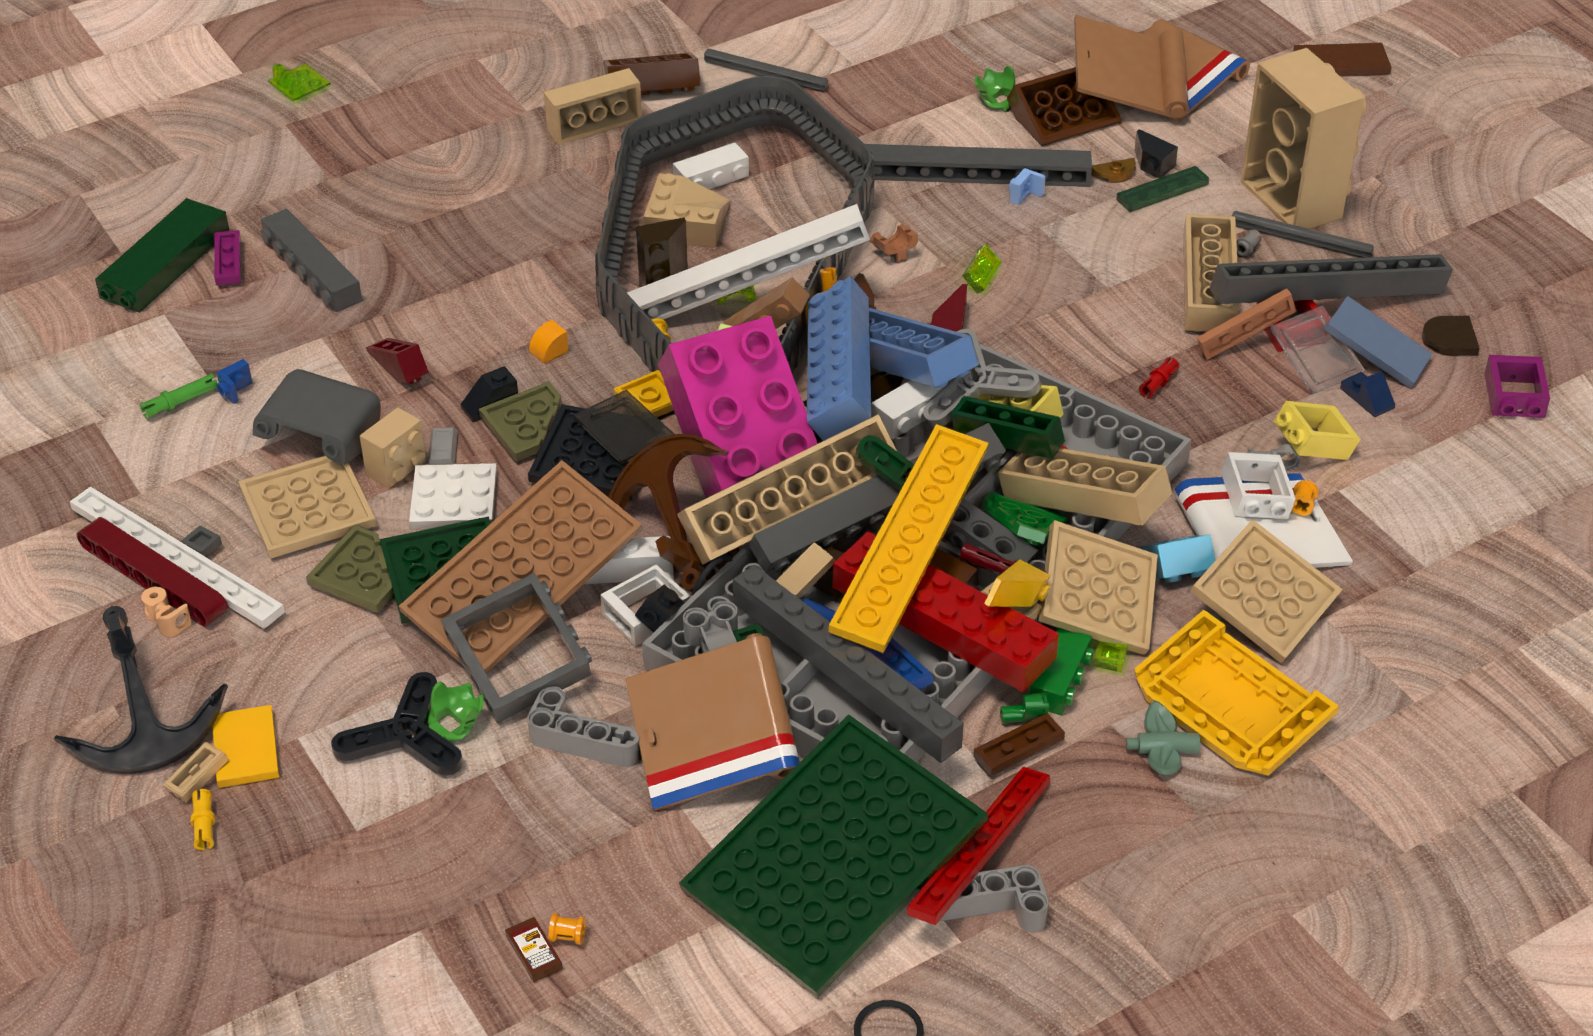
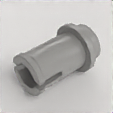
M1250 230L1243 238L1237 239L1238 255H1250L1253 252V248L1261 242V234L1256 238L1254 237L1258 233L1257 230Z

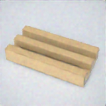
M205 742L163 786L169 793H173L174 796L180 797L182 801L187 803L192 797V793L195 790L198 791L229 759L224 752Z

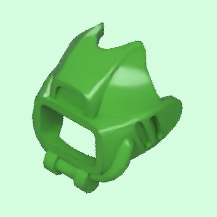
M1007 66L1004 72H994L991 69H985L982 80L975 74V85L985 105L994 109H1001L1004 112L1007 111L1010 107L1007 99L1003 102H998L995 98L1001 95L1008 97L1013 86L1016 84L1013 68Z
M438 682L433 687L431 694V711L428 715V727L449 741L463 739L470 733L483 709V693L478 698H475L470 683L456 687H446L443 682ZM449 715L459 722L460 726L450 732L438 721Z

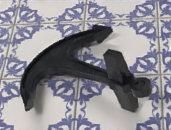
M111 606L104 611L103 621L106 628L109 629L107 636L114 658L121 661L132 722L131 732L122 743L113 747H102L81 739L58 735L54 737V740L78 759L100 770L123 774L148 772L181 759L206 737L220 712L228 685L222 684L212 693L192 719L184 725L173 727L160 723L153 713L137 671L135 659L137 649L131 628L127 626V614L122 607Z

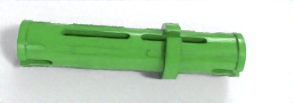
M210 373L203 378L170 392L165 390L160 393V396L140 403L141 412L146 411L143 416L148 419L165 410L172 411L175 406L216 390L217 380L212 381L215 377Z

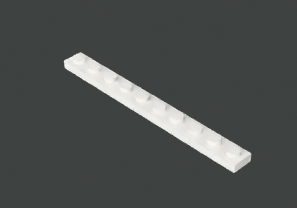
M89 487L70 501L72 510L91 522L98 517L106 519L222 594L231 609L263 629L285 613L284 606L280 602L94 488Z

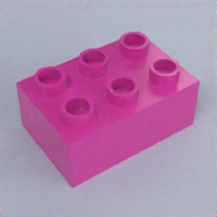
M771 316L668 345L658 363V367L682 434H692L707 439L729 452L728 456L708 457L690 455L705 498L818 444L812 427L807 423L806 410Z

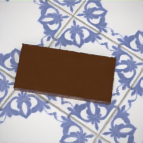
M1382 42L1294 45L1293 52L1308 48L1324 63H1329L1339 76L1391 74L1392 67Z

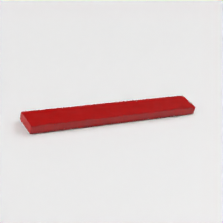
M1022 767L987 809L986 812L988 813L989 820L946 865L929 879L907 906V916L937 925L1049 786L1050 775Z

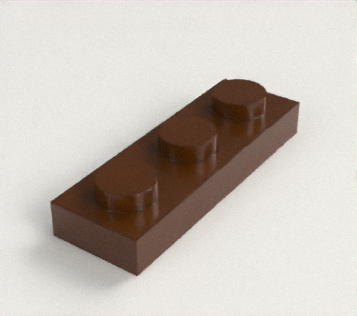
M1046 713L975 748L973 757L990 776H993L1063 741L1065 731Z

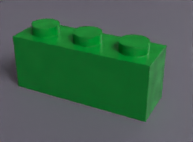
M1058 628L1056 631L1059 633L1057 658L1030 685L1029 694L1047 692L1048 712L1062 716L1066 706L1073 704L1076 694L1075 686H1081L1085 676L1084 667L1085 665H1091L1095 650L1091 648L1092 636Z

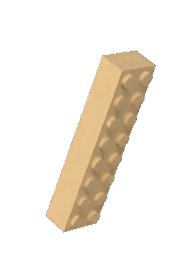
M879 414L679 512L677 515L702 565L750 542L754 534L878 476L860 462L856 455V447L863 437L871 435L880 438L896 450Z

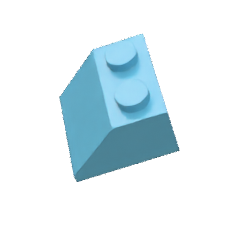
M1211 534L1189 536L1140 546V549L1158 555L1156 579L1164 578L1165 583L1182 580L1181 575L1191 573L1192 578L1200 577L1216 561Z

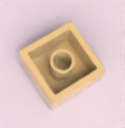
M399 407L360 435L366 476L388 489L415 469V465H422L427 460L421 420Z

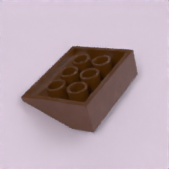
M693 53L603 60L605 75L629 68L640 81L641 95H649L650 90H659V93H671L673 88H682V91H694L695 86H700L699 62Z
M1076 67L1016 84L1007 97V101L1016 119L1041 146L1122 122V118L1113 101L1077 91Z

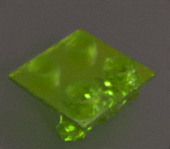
M306 63L292 70H286L282 64H275L272 67L273 78L268 80L271 85L291 101L299 100L308 94L331 85V82Z

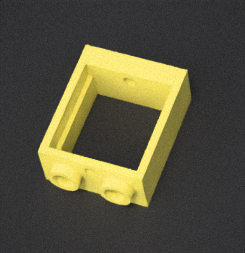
M1285 401L1273 421L1296 453L1301 456L1348 460L1361 440L1339 410L1331 405Z

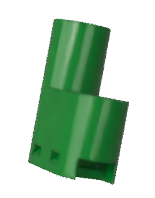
M1047 692L1022 695L1021 705L1001 706V723L1029 722L1048 713Z

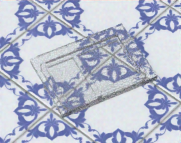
M1324 306L1275 324L1270 328L1312 395L1340 384L1342 380L1359 372L1365 373V369L1352 349L1324 330L1331 320Z

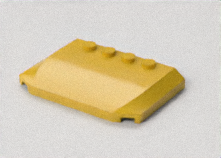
M1202 610L1134 668V676L1147 702L1151 704L1153 700L1159 701L1172 713L1179 726L1189 733H1199L1200 741L1235 768L1269 776L1338 714L1339 705L1316 689L1311 694L1225 632V624L1207 611Z

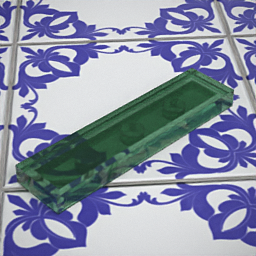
M1193 166L1118 192L1116 200L1129 212L1206 186L1209 184V177L1197 166Z

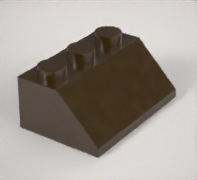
M685 217L636 227L640 287L688 269Z

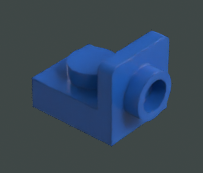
M244 359L217 372L218 392L223 398L227 397L233 404L238 402L237 391L252 384L250 367Z

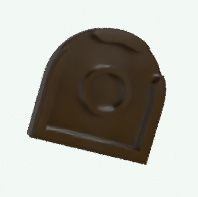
M1437 316L1429 319L1424 324L1422 340L1426 346H1432L1440 350L1439 353L1443 355H1478L1480 348L1470 316Z

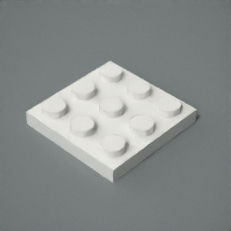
M496 463L415 465L409 519L410 529H430L489 516L492 523L494 519L497 480Z

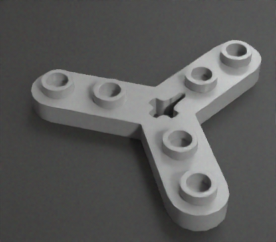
M961 329L957 332L970 335L979 365L970 369L967 375L956 378L924 407L923 415L929 426L935 427L936 424L944 426L952 420L951 412L963 396L977 398L980 394L1030 398L1040 391L1041 382L1035 371L986 367L977 335L971 329ZM974 373H976L977 377L979 378L978 382H974L973 380Z

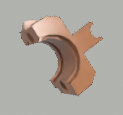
M901 224L897 226L896 233L889 239L876 232L869 241L888 256L896 253V262L899 264L901 259L907 261L906 250L917 245L918 234L907 225Z

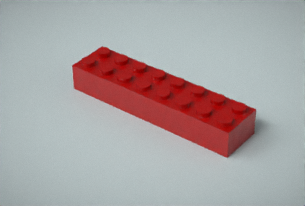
M867 532L833 563V588L846 594L876 535ZM929 564L899 624L1017 690L1024 692L1057 658L1059 633L1010 607L988 606L984 604L988 595Z

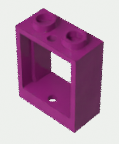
M1489 355L1484 375L1492 415L1545 418L1550 394L1542 357ZM1501 382L1534 383L1536 393L1503 392Z

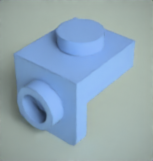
M1024 168L1016 178L1010 181L1008 188L1010 202L1019 205L1029 193L1041 197L1045 190V175Z

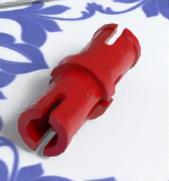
M1167 357L1159 367L1154 368L1149 373V378L1139 386V392L1143 397L1147 395L1148 399L1152 398L1158 389L1165 387L1169 383L1168 379L1180 367L1175 358L1170 362L1171 357Z

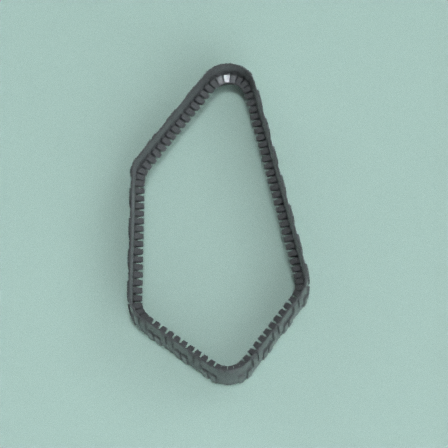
M770 75L747 78L644 115L630 123L621 135V147L617 152L615 161V175L611 181L608 207L604 212L602 222V235L598 241L595 254L596 294L602 315L606 317L618 334L632 347L652 372L660 371L658 363L668 345L672 343L617 282L619 263L621 262L620 255L623 253L622 247H624V240L626 238V233L624 232H627L629 218L627 217H630V210L634 199L632 195L635 194L634 188H636L639 169L747 128L761 125L781 126L798 134L853 185L848 200H846L842 209L857 204L864 223L871 214L875 184V166L872 152L858 137L792 80ZM853 247L816 261V265L812 269L813 273H810L809 280L805 283L806 288H804L810 296L801 314L786 323L787 327L783 328L782 335L779 336L792 374L795 368L798 367L808 343V301L815 294L823 292L820 270L824 269L825 271V268L829 267L836 268L838 280L839 276L843 273Z

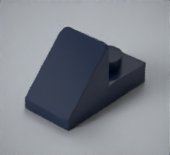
M1382 371L1368 377L1364 373L1359 372L1341 381L1340 389L1374 418L1395 408V402Z

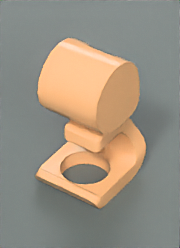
M151 587L142 593L141 600L145 605V614L149 620L158 623L162 635L174 637L192 625L187 604H183L176 610H173V607L169 605L166 591L163 588ZM186 613L185 620L176 626L177 618L181 614Z

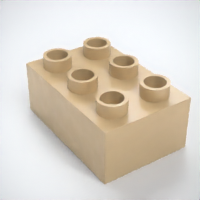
M1308 48L1258 62L1240 182L1283 223L1311 229L1343 218L1346 196L1350 194L1352 188L1350 175L1353 158L1359 151L1357 136L1361 116L1366 112V100L1363 93L1358 88H1353L1335 72L1329 63H1324Z

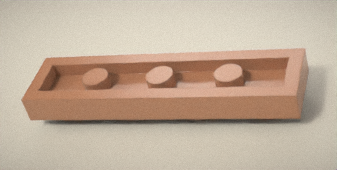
M1286 288L1198 336L1197 340L1202 355L1208 360L1296 312L1292 294Z

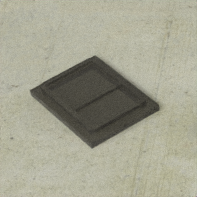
M624 390L574 415V419L622 465L629 462L638 452L652 442L666 436L675 435L628 390Z

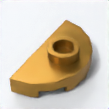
M1134 158L1092 165L1091 174L1097 179L1099 176L1109 179L1111 183L1122 182L1129 179L1130 175L1135 171L1136 162Z

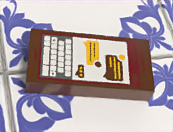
M535 917L505 929L508 941L533 982L563 969L560 958Z

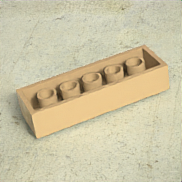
M1186 214L1183 233L1185 330L1207 332L1239 315V303L1219 304L1210 290L1217 264L1237 263L1236 221L1234 216Z
M1063 448L1059 449L1053 459L1018 452L997 472L1005 497L1027 504L1127 522L1134 525H1143L1172 495L1166 466Z

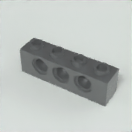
M964 498L943 536L944 539L960 550L965 543H969L1012 562L1021 559L1029 564L1035 559L1038 552L1035 547L1025 542V540Z

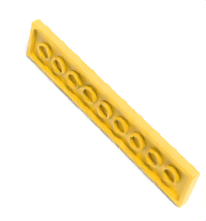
M936 424L829 624V633L884 653L987 452L988 442Z

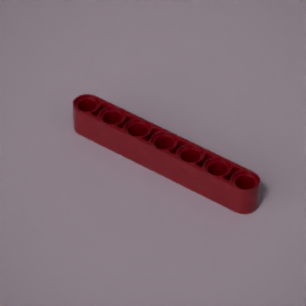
M98 517L76 533L79 543L86 551L144 589L151 587L163 588L166 591L169 605L177 609L183 604H187L190 618L203 627H207L229 609L226 599L218 591L102 517Z

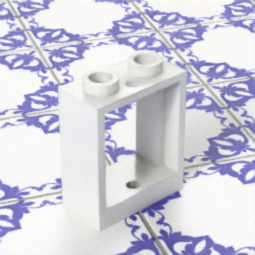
M1228 452L1221 474L1235 516L1288 519L1296 498L1281 456ZM1242 481L1269 482L1273 495L1246 493Z
M657 565L600 594L602 615L635 647L643 643L653 632L635 617V613L628 606L652 594L664 584L669 589L674 590L684 602L691 598L686 589L677 585L668 572H664Z

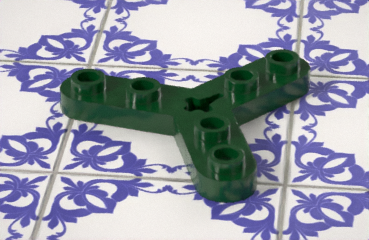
M869 435L863 437L856 447V455L861 463L901 491L915 464L876 436ZM980 466L978 467V469H977V471H976L974 477H975L976 474L978 473Z

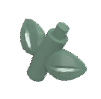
M1155 700L1149 705L1145 714L1144 728L1147 733H1138L1137 738H1126V750H1138V754H1148L1149 766L1163 775L1174 774L1180 769L1182 762L1179 753H1200L1199 733L1178 732L1177 722L1172 713L1163 704Z

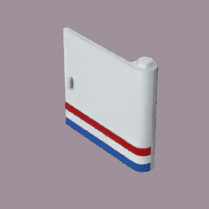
M1300 473L1287 474L1294 491L1295 485L1304 479ZM1223 477L1186 479L1180 482L1174 489V494L1196 535L1211 534L1215 560L1253 519L1315 568L1352 565L1353 560L1317 500L1314 501L1315 506L1312 513L1307 516H1300L1291 511L1288 519L1239 517L1234 514ZM1242 481L1246 493L1273 495L1269 482Z

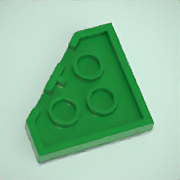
M993 492L984 496L981 504L983 510L1017 536L1025 538V542L1032 545H1041V543L1045 544L1048 541L1049 528L1054 520L1067 524L1068 521L1067 516Z

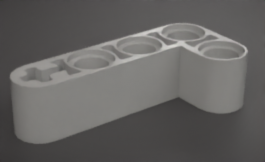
M549 686L540 691L527 718L529 737L533 745L621 767H631L639 762L641 757L639 735H637L635 729L567 713L565 693L559 687Z
M1021 865L978 872L940 921L1014 910L1020 927L1027 932L1036 933L1046 926L1049 905L1048 897L1038 870L1032 866Z

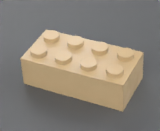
M629 68L544 92L547 131L557 145L629 125L634 120L642 117L640 81Z

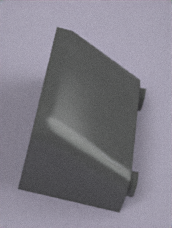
M296 369L285 376L254 418L253 436L271 439L278 433L279 424L321 437L322 450L325 456L334 462L345 465L362 453L360 435L380 421V400L372 391L302 369Z

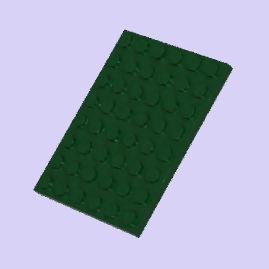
M848 714L679 882L682 891L819 998L909 904L929 879L946 865L989 820L988 813Z

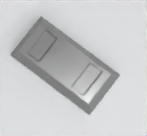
M450 427L433 428L431 430L428 465L455 464L457 429Z

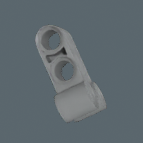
M717 602L712 606L710 612L703 608L695 607L688 609L684 613V640L690 646H701L703 653L737 642L733 631L738 630V611L736 605L732 602Z

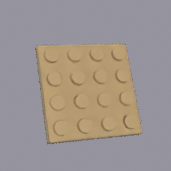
M322 456L238 481L242 496L270 559L343 537L354 525L365 529L377 526L376 518L349 463L344 465L334 462L326 456Z
M1252 519L1193 585L1190 592L1278 662L1282 663L1343 589Z
M1054 520L1049 528L1045 571L1051 575L1047 582L1050 589L1045 599L1041 601V606L1043 607L1039 614V621L1071 632L1092 636V639L1145 655L1150 648L1158 555Z

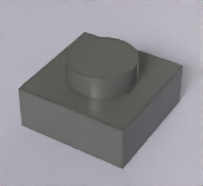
M198 526L180 541L205 557L222 544L219 535L202 526Z

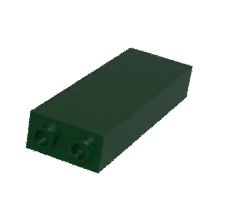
M186 198L95 278L99 298L140 313L215 244V232L230 231L226 211Z

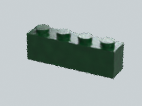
M963 396L951 412L955 431L966 434L989 423L1006 449L1053 459L1065 442L1060 417L968 396Z

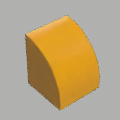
M553 319L537 329L529 344V352L543 364L569 351L567 331Z

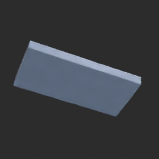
M1349 296L1344 299L1324 328L1325 331L1409 388L1415 383L1432 356V353Z

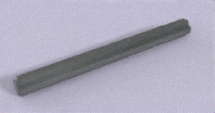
M707 49L704 53V60L706 62L761 76L782 77L792 80L800 86L819 91H825L828 87L827 78L713 49Z
M1234 211L1232 214L1235 217L1236 226L1363 258L1372 257L1374 246L1372 244L1239 211Z

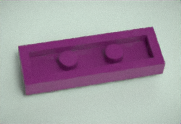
M239 230L215 232L214 278L216 285L241 283V236Z

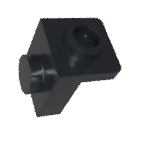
M664 584L646 598L635 613V617L654 633L685 602L679 598L674 590L669 589Z

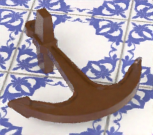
M675 434L658 439L638 452L618 476L609 498L624 510L630 496L641 487H649L671 537L662 536L655 541L659 555L676 566V570L683 574L681 577L682 587L692 592L698 577L711 561L702 565L693 545L687 540L685 529L677 515L680 512L674 488L673 473L680 460L692 454L708 457L728 456L729 452L699 436ZM714 568L707 575V577L705 578L706 580H709L715 575Z

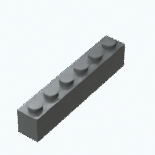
M288 209L261 219L263 229L260 232L264 242L269 243L275 253L281 255L290 268L293 267L299 278L305 280L311 290L321 296L325 305H329L335 312H338L362 301L359 281Z

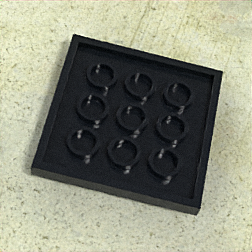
M562 404L528 472L529 482L537 483L563 460L603 494L609 496L614 483L629 461L643 448L660 439L663 432V422ZM635 492L630 496L629 500L633 499Z

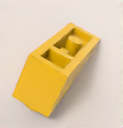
M1020 559L996 578L984 604L998 607H1032L1038 600L1043 601L1050 589L1047 582L1051 575Z

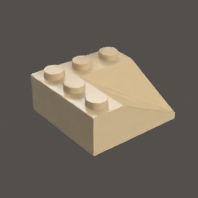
M659 173L643 216L644 225L685 217L687 244L716 247L730 206V200L684 176Z

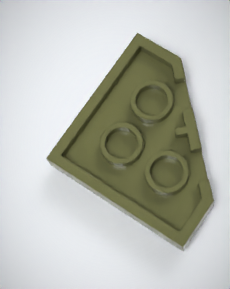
M548 381L479 408V415L517 462L539 452L561 407V395Z
M354 525L306 576L309 586L376 613L394 595L378 533Z

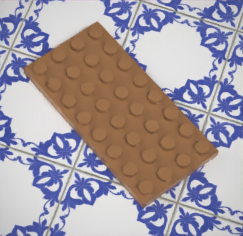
M561 460L399 605L400 612L462 664L444 633L441 619L533 573L536 574L540 582L544 580L547 583L552 594L550 599L553 604L558 602L561 606L643 530L642 524ZM533 594L461 630L487 674L548 618V615L536 595Z

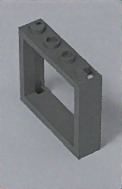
M535 573L441 619L446 637L480 695L483 693V700L496 723L532 706L542 689L556 686L563 690L591 675L589 663L592 662V658L586 647L580 648L577 643L579 638L574 627L571 624L566 625L563 620L565 614L558 602L553 604L550 599L552 594L547 583L544 580L540 582ZM535 594L573 656L574 661L500 698L461 630Z

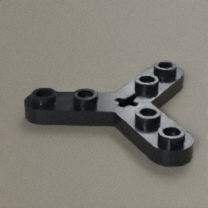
M428 672L416 673L410 677L393 718L339 732L331 741L334 756L342 761H350L402 747L441 775L455 774L463 765L461 750L425 725L431 711L432 690L437 684L436 677ZM411 728V733L408 731H400L401 729L409 730Z

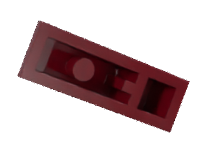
M962 284L933 313L931 323L926 324L955 332L963 329L968 284Z
M386 338L366 347L367 352L397 381L414 384L422 379L421 376L429 373L419 344Z

